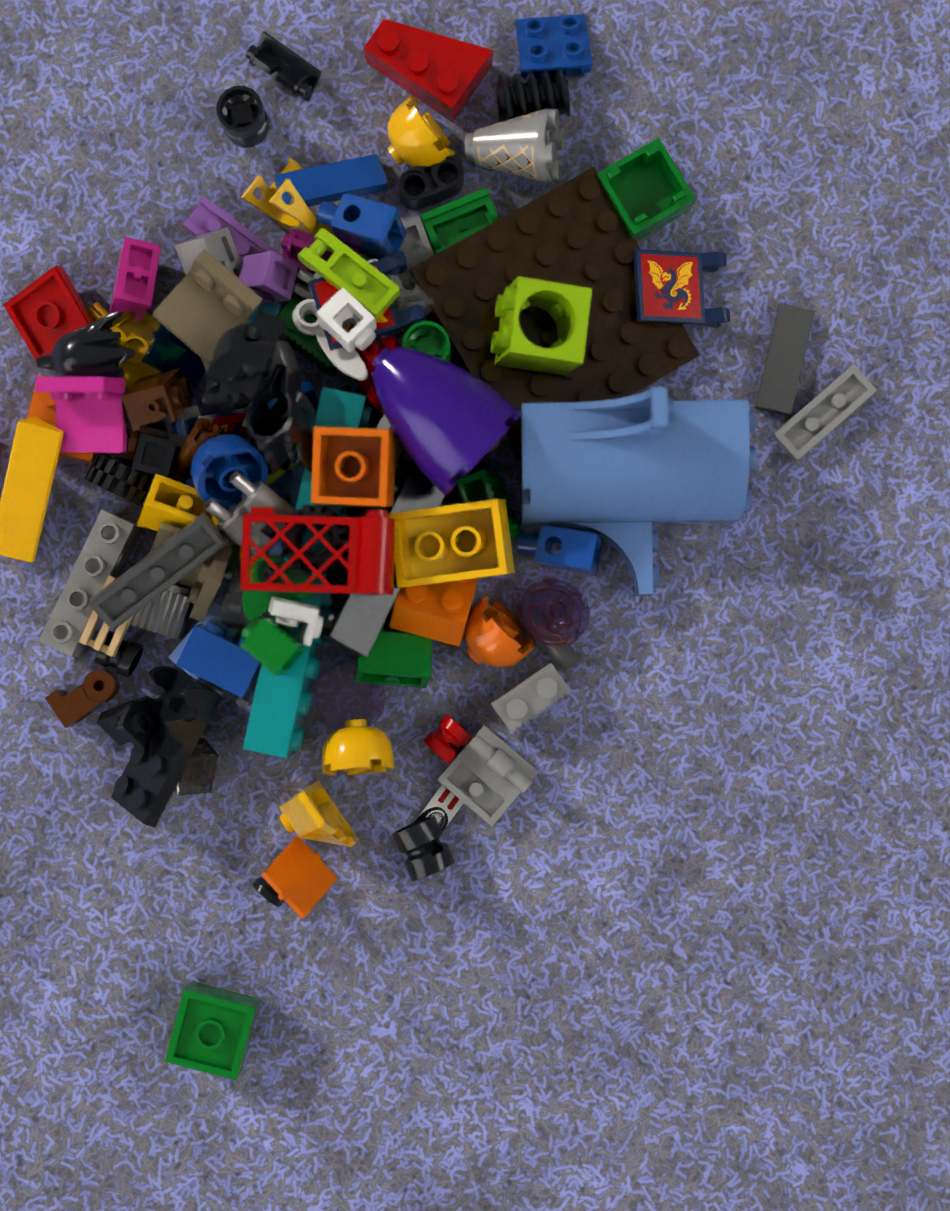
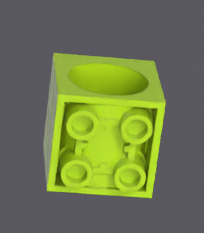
M518 276L509 287L506 286L503 295H498L495 317H500L499 331H494L491 340V353L496 354L494 365L564 376L584 363L592 288ZM527 307H539L550 314L555 321L558 339L549 348H542L532 344L522 333L519 324V313Z

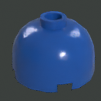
M232 434L218 435L203 443L193 456L190 471L195 490L204 502L212 498L226 510L234 503L238 505L242 501L241 495L243 492L229 482V478L234 472L238 471L252 484L262 481L265 485L269 472L267 464L264 462V457L249 440Z

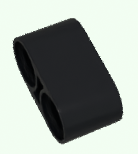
M448 156L438 164L416 166L402 173L398 181L401 202L408 209L419 210L456 196L463 189V166L458 159ZM447 171L453 172L457 176L456 180L452 183H443L438 177ZM411 184H419L424 188L423 192L417 196H411L405 190Z

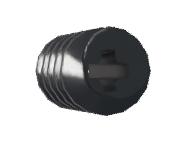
M556 70L553 81H551L547 71H542L539 82H537L533 72H528L525 83L522 82L518 73L513 74L511 84H508L504 74L499 75L496 85L499 122L503 111H506L509 119H513L517 110H520L523 116L529 114L531 109H534L536 112L545 108L559 109L560 106L563 107L566 116H570L568 80L565 79L561 70Z

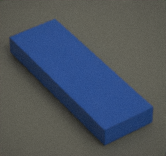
M377 154L275 175L277 190L286 179H290L308 207L319 205L323 201L334 202L341 200L345 193L362 196L386 191L388 188V180ZM284 192L282 194V200L286 204H289L291 202V196L287 192Z

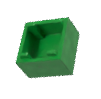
M660 138L655 139L597 173L598 179L625 227L636 242L689 212L696 200Z
M191 981L183 990L165 1062L237 1080L243 1069L261 999Z

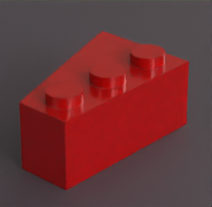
M383 19L364 46L366 64L452 123L493 66V50L387 19Z

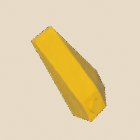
M319 780L279 807L283 813L279 816L282 824L290 834L296 832L299 838L347 847L353 846L359 840Z

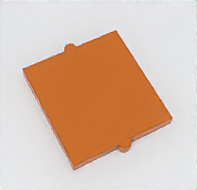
M298 835L261 874L279 894V900H284L301 919L307 916L338 879L322 862L320 854H315Z

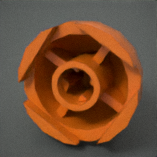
M485 596L472 608L468 615L464 630V638L469 646L466 651L480 665L486 663L491 667L497 668L514 666L535 648L534 640L531 636L525 640L524 636L519 632V630L523 631L525 628L515 620L516 617L509 609L497 600L490 605L488 603L490 597Z

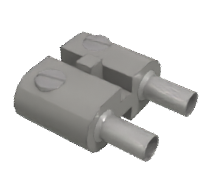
M238 471L234 472L229 478V482L243 492L241 495L242 501L238 505L234 503L226 510L212 498L208 499L204 504V509L219 520V530L241 547L243 514H251V507H274L275 515H292L291 512L294 511V507L262 481L252 484ZM252 523L251 539L262 549L272 540L270 535L274 530L268 523ZM274 523L280 531L285 526L284 524ZM251 546V555H256L258 552Z

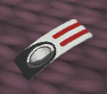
M442 784L414 822L435 815L443 832L464 802Z

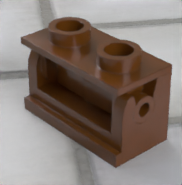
M181 368L141 377L121 395L133 431L140 430L145 424L161 420L167 413H169L171 421H175L192 402L191 398H193V388L189 378L183 376Z

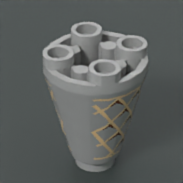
M558 109L539 110L476 129L474 133L466 134L465 156L468 163L475 162L476 166L542 183L561 182L562 163L561 160H558L559 150L565 149L564 128H559Z

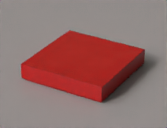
M58 265L51 268L3 304L36 362L37 357L52 353L56 342L63 335L94 322L64 268Z

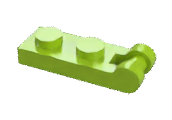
M321 228L314 236V243L309 248L304 247L297 255L298 259L307 268L315 271L338 290L344 287L378 320L401 294L400 287L329 231ZM326 251L332 252L333 254L327 261L321 258Z

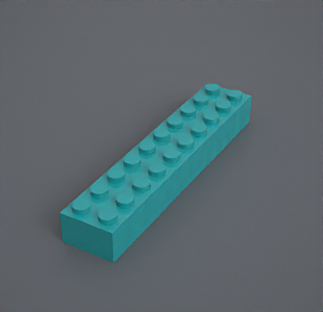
M322 387L315 418V427L373 429L375 413H372L373 408L370 407L364 395ZM304 468L295 508L297 510L302 509L307 504L310 506L318 504L311 503L312 474L306 468ZM320 504L333 509L340 517H349V514H347L349 505ZM312 525L318 532L324 528L321 525ZM308 527L301 536L303 547L315 536ZM326 532L323 537L329 543L330 535L329 532ZM319 539L307 552L320 553L327 547ZM342 563L334 566V569L322 573L331 585L334 573H341ZM293 564L289 567V568H297V569H299L298 567L294 566ZM306 572L310 577L314 574L313 572ZM318 577L313 581L314 585H325ZM316 593L311 597L299 599V602L316 606L319 609L318 616H321L323 611L332 605L336 593ZM299 621L297 627L283 625V629L288 630L289 634H293L295 639H300L303 622ZM312 638L311 646H306V650L285 675H275L261 664L243 749L282 758H288L294 755L298 749H302L306 729L300 727L302 717L310 713L314 693L308 692L311 679L318 678L321 666V658L316 657L318 644H325L326 641L320 638Z

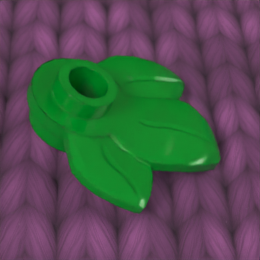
M267 555L279 569L286 563L279 556ZM263 557L256 562L253 568L254 580L251 583H265L267 581L264 574L266 569L271 566ZM288 568L284 572L293 584H303L310 578L304 570L297 568ZM280 576L273 582L287 584ZM243 591V610L247 619L252 621L255 617L259 618L268 611L271 596L299 602V599L311 597L316 593ZM268 611L269 615H270L273 619H276V616H275V615H271L270 612Z

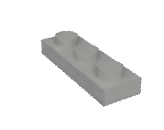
M853 364L771 436L788 456L796 462L878 390Z

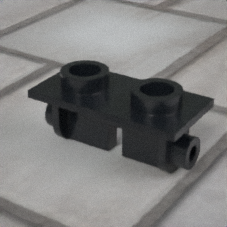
M265 31L261 35L258 46L251 45L246 52V58L249 59L251 66H257L271 75L278 82L293 91L292 94L295 97L300 96L307 102L310 101L322 71Z

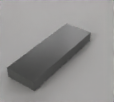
M783 303L778 305L754 408L785 416L791 415L815 311Z

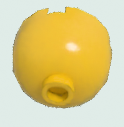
M413 96L406 99L391 114L387 123V135L392 145L387 149L400 166L405 162L412 168L441 163L446 157L453 156L455 151L447 148L451 143L431 114L427 112L421 115L416 109L421 103Z
M366 719L345 721V728L333 731L327 737L322 749V774L337 776V770H344V773H347V775L386 772V768L390 770L395 769L393 748L386 733L377 727L367 726Z

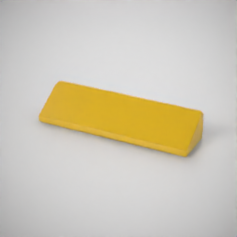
M37 417L22 419L17 423L0 500V555L30 563L35 561L64 435L63 430Z

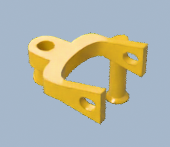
M287 158L288 164L281 173L303 168L293 159ZM257 175L241 196L242 199L253 205L258 211L270 216L278 225L290 231V228L312 235H315L321 228L326 229L330 233L332 231L331 226L317 221V215L315 216L308 208L290 179H286L277 190L275 181L268 187L263 178ZM256 188H259L263 194L260 200L255 198L253 194ZM284 192H287L291 196V202L289 204H286L282 200V194Z

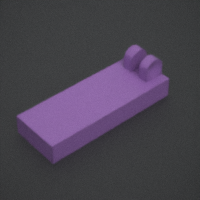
M205 196L201 198L200 203L190 217L182 224L194 236L228 227L241 263L244 256L267 251H274L282 256Z

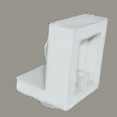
M271 596L268 611L271 615L276 616L275 622L297 627L299 621L303 622L299 641L302 645L311 646L312 638L318 639L322 629L323 617L318 616L319 609L314 605Z

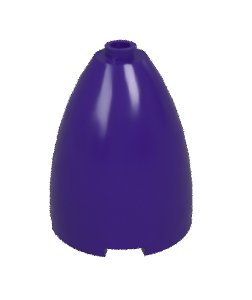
M386 347L372 362L376 367L372 373L376 392L391 428L409 457L443 495H446L457 484L452 477L454 476L459 480L471 470L508 431V427L522 415L517 408L485 382L439 357L403 347H396L393 351Z

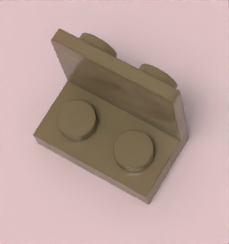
M204 249L194 260L188 274L154 310L153 317L203 360L211 363L216 344L227 330L246 323L256 312L263 299Z
M161 523L150 553L182 528ZM225 545L178 581V583L192 587L187 600L194 603L190 618L201 622L204 621L222 582L232 551L231 547Z

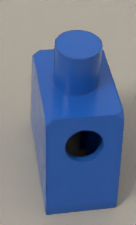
M345 193L342 196L339 205L323 201L317 214V221L331 226L335 237L341 242L360 249V253L380 260L393 252L400 251L407 234L396 207Z
M541 525L539 534L521 531L517 552L534 555L535 562L540 566L597 576L603 540L595 533ZM555 543L562 544V548L557 554L551 553V548Z

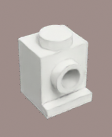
M344 287L316 312L319 326L328 331L349 353L356 347L364 350L376 337L374 332L377 328L375 317ZM347 324H355L356 326L349 333L344 330Z

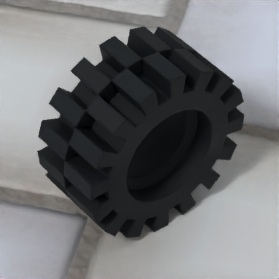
M100 453L96 454L84 478L142 508L153 482L147 476Z
M307 504L302 509H295L291 512L294 516L340 517L333 509L320 504H315V506ZM296 524L285 534L298 550L303 547L301 536L308 527L306 524ZM334 525L328 531L330 535L329 544L338 552L349 541L348 527ZM282 539V543H280L281 548L284 550L286 558L290 560L296 553ZM326 548L320 553H309L306 551L303 555L318 570L334 554ZM349 548L341 555L342 558L348 553ZM301 558L293 563L294 566L308 573L313 572ZM339 559L333 562L325 571L334 569L333 567L337 564L340 565Z

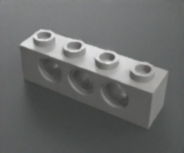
M101 509L39 638V642L71 657H82L87 645L79 643V640L93 611L88 602L103 589L108 575L115 578L121 575L143 528Z

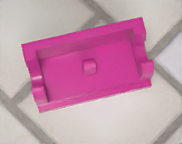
M129 237L124 238L118 258L109 314L119 311L121 316H123V311H132L135 313V322L143 320L146 309L150 310L152 306L160 245Z

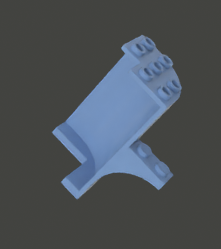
M651 387L649 390L637 395L610 400L522 403L521 405L522 485L520 489V527H541V525L574 527L598 534L609 542L625 560L633 578L635 596L653 595V588H659V567L653 566V552H658L659 537L658 531H652V525L734 524L740 520L744 511L750 510L749 470H755L756 449L755 447H750V433L755 431L754 410H749V400L674 401V398H668V387Z

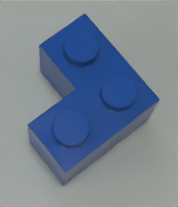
M208 621L206 625H195L176 666L241 698L254 692L261 663L240 646L245 638L233 639L226 636L228 632L226 628L211 621Z

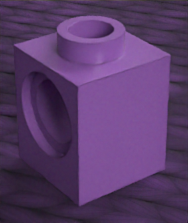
M267 251L244 256L238 278L263 299L260 303L262 305L291 300L299 266L274 251Z

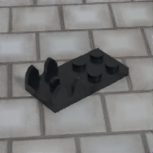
M158 666L149 672L153 682L163 688L162 695L157 699L146 696L135 700L156 722V725L146 748L138 750L135 746L133 747L130 760L122 776L117 779L111 796L113 800L141 823L154 828L221 696L200 681L195 680L189 674L169 666Z

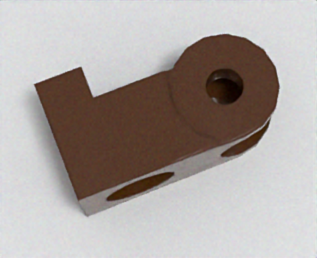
M94 670L85 677L82 685L69 694H66L64 690H55L45 699L64 727H73L112 700L118 694L120 682L113 672Z

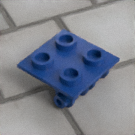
M585 14L515 19L520 57V78H526L528 72H533L535 78L540 79L542 71L546 70L550 79H552L553 70H561L563 72V69H565L566 77H584V73H591L593 64Z

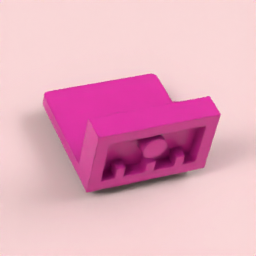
M36 377V392L51 393V400H56V427L64 431L60 452H126V408L121 397L126 392L125 378Z

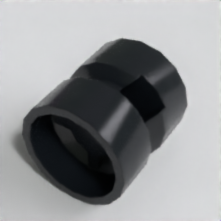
M233 86L226 89L220 95L217 102V116L227 138L233 144L242 148L260 144L266 138L269 131V120L260 96L253 89L246 86Z
M435 815L423 818L392 833L399 852L407 854V859L404 863L412 881L433 875L455 863L448 844L439 840L442 831Z

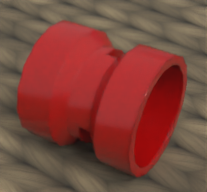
M446 714L440 721V727L436 732H430L423 741L439 757L450 764L456 757V750L460 746L467 745L473 736L449 714Z

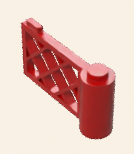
M251 507V514H243L240 590L393 595L396 519L388 518V511L365 510V517L275 515L274 507ZM252 523H268L277 533L262 549L251 539ZM274 523L288 525L280 531ZM296 524H306L315 536L298 550L285 534ZM312 525L326 526L318 532ZM334 525L349 526V541L337 552L323 535ZM282 538L296 554L279 569L265 553ZM320 539L334 555L317 570L303 554ZM251 546L258 552V553H257L255 556H253L252 558H251ZM349 548L347 563L341 555ZM263 557L276 573L265 583H250V567ZM301 558L314 574L303 584H293L284 572ZM337 559L348 569L347 586L331 585L322 575ZM280 576L287 584L273 582ZM318 577L325 585L310 584Z

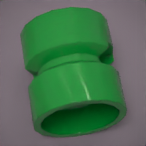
M422 321L411 326L405 333L402 343L403 348L418 350L439 357L447 362L451 361L449 335L442 326L435 322Z

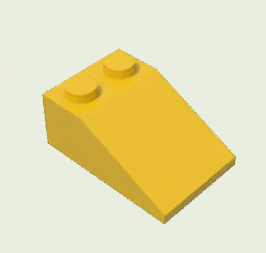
M492 499L388 514L389 518L396 519L394 563L398 588L515 573L506 500Z

